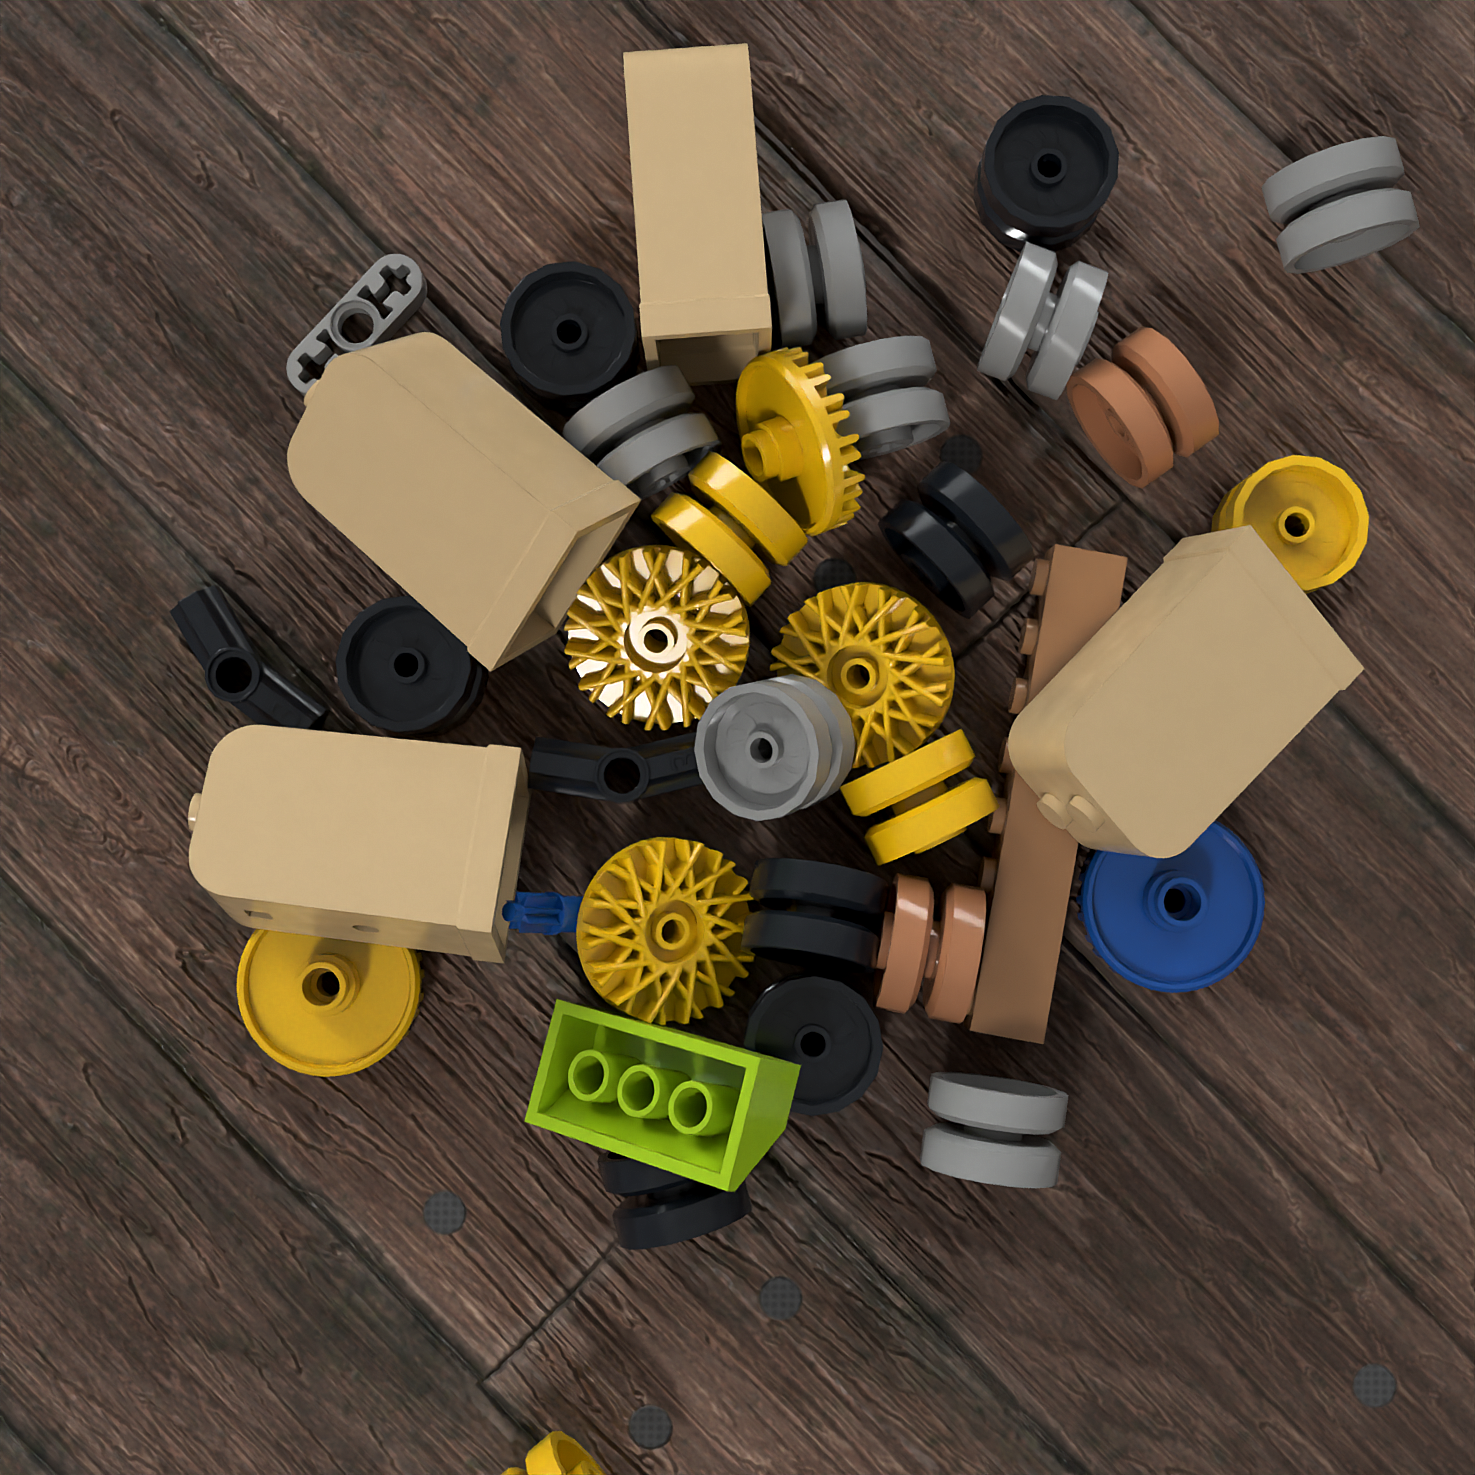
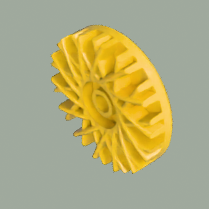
M784 347L754 357L744 367L736 390L738 432L743 459L754 481L777 501L800 526L806 536H816L848 524L847 521L854 518L853 512L861 508L854 498L860 496L863 492L858 482L863 481L865 475L851 470L847 465L861 457V453L853 446L859 439V435L854 433L842 437L836 432L839 421L848 418L850 413L848 410H842L844 395L842 393L827 396L826 385L831 376L825 374L823 363L817 362L808 365V352H803L801 347L789 350L788 347Z
M646 545L631 548L610 557L600 564L596 571L586 579L587 583L582 584L576 594L578 595L567 612L569 619L565 624L564 631H568L569 641L564 651L566 655L572 656L569 662L570 670L576 667L581 677L578 684L581 691L588 689L591 691L589 700L592 703L599 699L609 707L606 713L608 717L613 718L619 713L622 715V723L629 724L632 719L646 722L644 730H651L654 724H659L661 730H668L672 723L683 722L684 727H688L694 718L701 719L713 699L729 687L736 686L744 670L750 647V627L747 611L737 589L702 556L668 545ZM652 629L663 631L668 638V642H660L654 639L649 631Z
M856 582L840 585L819 592L817 596L804 601L805 605L799 611L788 616L787 619L790 624L783 626L779 631L784 636L781 644L774 647L771 651V654L778 660L770 665V671L777 670V677L794 674L816 679L837 695L851 718L856 743L852 768H859L865 764L868 768H873L881 763H891L923 745L944 720L954 690L955 671L951 648L946 635L935 617L925 606L909 594L897 588L874 582ZM860 665L868 670L870 675L869 683L862 678Z
M656 837L636 842L622 849L598 870L585 891L577 918L576 941L580 962L586 977L596 992L611 1006L648 1023L655 1022L660 1025H666V1021H676L681 1024H688L690 1017L696 1019L703 1018L701 1010L708 1006L715 1008L723 1007L722 995L731 997L735 993L734 990L728 988L736 976L746 978L749 974L742 965V962H753L754 960L753 955L740 950L744 921L746 916L751 914L747 901L754 900L749 895V891L743 890L748 881L733 872L732 868L736 866L733 861L723 859V853L709 849L703 843L674 837ZM665 924V929L662 934V927Z
M256 929L244 948L238 967L237 998L241 1016L246 1028L259 1047L275 1061L289 1069L321 1077L341 1076L360 1071L378 1062L393 1051L400 1041L409 1034V1028L420 1012L418 1008L419 1003L424 999V993H421L422 979L425 977V971L420 967L422 955L417 953L415 949ZM327 972H333L338 978L340 988L335 995L327 993L322 987V978Z

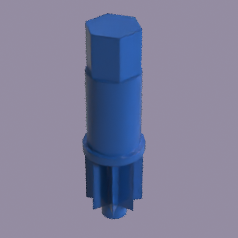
M516 892L515 900H506L507 903L502 908V917L504 920L510 921L509 929H518L519 933H542L544 935H556L560 932L576 933L577 918L583 896H566L558 892Z

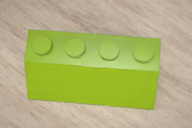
M556 999L524 1122L728 1192H735L784 1132L801 1065L653 1022L648 1023L638 1018L601 1007Z

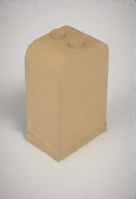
M748 44L623 52L641 298L639 305L641 336L647 370L649 371L661 366L677 365L682 370L690 386L738 383L744 367L752 358L771 352L772 339L770 295L767 290Z
M430 332L415 333L345 353L334 358L327 365L322 377L307 391L304 397V405L307 408L291 438L287 452L290 477L301 496L467 646V651L490 672L558 632L568 616V609L578 595L576 594L582 584L587 583L586 579L600 566L641 501L622 482L610 478L443 337Z
M1251 525L1182 538L1163 558L1164 563L1014 720L1009 733L1008 750L1015 770L1040 798L1037 802V807L1042 815L1060 829L1066 828L1072 837L1083 846L1094 850L1154 858H1169L1182 853L1192 845L1339 690H1345L1365 669Z
M249 725L238 728L227 734L214 748L208 763L202 794L195 793L191 799L188 812L189 829L193 831L189 847L190 869L198 883L233 920L246 927L471 956L473 960L504 964L510 921H506L502 917V908L507 903L506 900L515 899L532 789H528L529 775L522 748L489 744L487 747L267 725Z

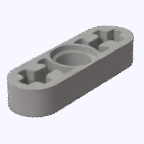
M389 254L380 258L291 352L286 366L287 376L291 384L304 397L310 387L317 381L312 379L305 384L310 376L305 366L311 360L321 365L333 354L331 349L325 344L330 337L344 353L389 341L420 308L427 295V282L416 262L402 254ZM408 273L406 281L411 288L410 291L404 296L400 292L394 291L385 299L382 304L390 314L383 319L377 308L366 299L369 295L373 294L378 303H380L390 292V288L386 283L387 278L394 274L401 279ZM355 313H364L373 319V332L367 340L361 343L347 342L342 336L344 321ZM336 353L325 364V369L327 365L338 356Z

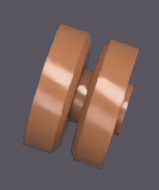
M1138 328L1113 347L1111 350V362L1095 358L1072 374L1066 384L1068 399L1086 436L1108 465L1132 486L1143 489L1173 467V454L1187 458L1219 435V419L1216 409L1202 379L1178 348L1168 338L1153 328Z
M896 873L878 929L877 936L880 938V945L873 982V1008L904 1014L915 1003L922 978L924 977L923 1005L930 1019L960 1024L964 1021L970 1007L981 959L986 916L985 891L980 887L951 883L941 894L933 919L934 892L928 878Z

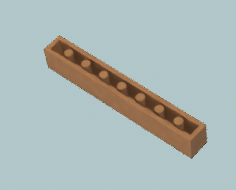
M1055 544L1045 553L1044 559H1035L1029 583V594L1038 595L1034 619L1026 617L1022 625L1018 652L1026 654L1027 659L1023 678L1015 677L1013 680L1008 703L1009 713L1017 714L1018 716L1119 610L1128 557ZM1004 737L998 759V772L1006 774L1002 798L996 797L1000 807L988 815L987 832L996 834L992 858L983 856L977 878V887L983 888L986 894L984 938L976 984L963 1025L968 1030L1044 1044L1079 842L1072 837L1066 828L1060 829L1056 827L1039 811L1037 802L1040 798L1015 770L1009 756V737Z

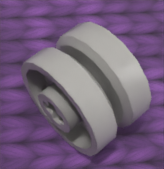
M1386 136L1362 138L1327 148L1284 167L1269 177L1261 188L1271 221L1289 224L1276 238L1286 273L1300 274L1319 271L1369 256L1403 240L1420 227L1411 192L1392 188L1405 174L1395 138Z
M841 199L813 204L808 218L810 245L807 246L800 220L791 209L761 213L767 290L770 295L771 314L779 347H788L789 349L812 344L817 331L815 304H819L825 329L835 340L866 335L865 271L860 244L847 200Z
M1026 241L997 310L977 366V371L1006 381L1016 373L1027 348L1034 351L1025 376L1028 390L1057 400L1062 394L1075 365H1078L1093 332L1108 272L1077 261L1066 271L1055 295L1049 291L1058 266L1056 253Z
M898 336L879 339L837 351L813 362L823 363L825 374L831 376L826 385L827 396L837 393L844 395L842 410H848L850 415L848 418L839 421L836 432L842 437L854 433L859 435V439L853 444L861 453V457L858 460L892 453L936 437L947 430L950 425L943 393L923 387L934 377L937 371L930 341L923 336Z
M677 365L661 366L616 385L580 409L565 424L562 433L567 442L592 463H598L596 465L613 480L622 482L641 500L664 490L686 477L708 451L717 453L722 445L720 438L706 415L703 413L686 414L695 398V394L682 370Z
M790 674L729 687L713 699L698 722L694 752L699 776L713 799L734 815L762 821L784 817L799 809L819 804L838 791L852 768L856 743L851 718L837 695L816 679Z
M962 1072L931 1073L927 1105L937 1116L953 1122L938 1123L924 1129L920 1162L923 1166L935 1172L980 1183L1019 1188L1053 1187L1058 1184L1061 1151L1049 1140L1036 1135L1050 1134L1065 1127L1069 1095L1048 1086L1004 1077Z

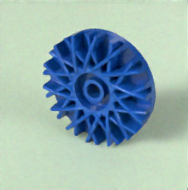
M1215 820L1191 846L1173 857L1154 858L1095 850L1091 857L1085 859L1086 870L1084 873H1080L1078 878L1082 881L1081 895L1076 897L1077 903L1081 905V911L1077 913L1078 919L1084 923L1087 932L1085 938L1087 942L1093 945L1094 949L1092 951L1094 954L1102 958L1108 964L1109 969L1122 976L1123 979L1160 992L1178 993L1194 991L1208 987L1228 976L1244 961L1252 950L1261 930L1264 917L1265 896L1263 882L1258 866L1248 848L1238 836L1220 822ZM1169 889L1175 890L1179 895V905L1171 912L1166 911L1164 907V897Z

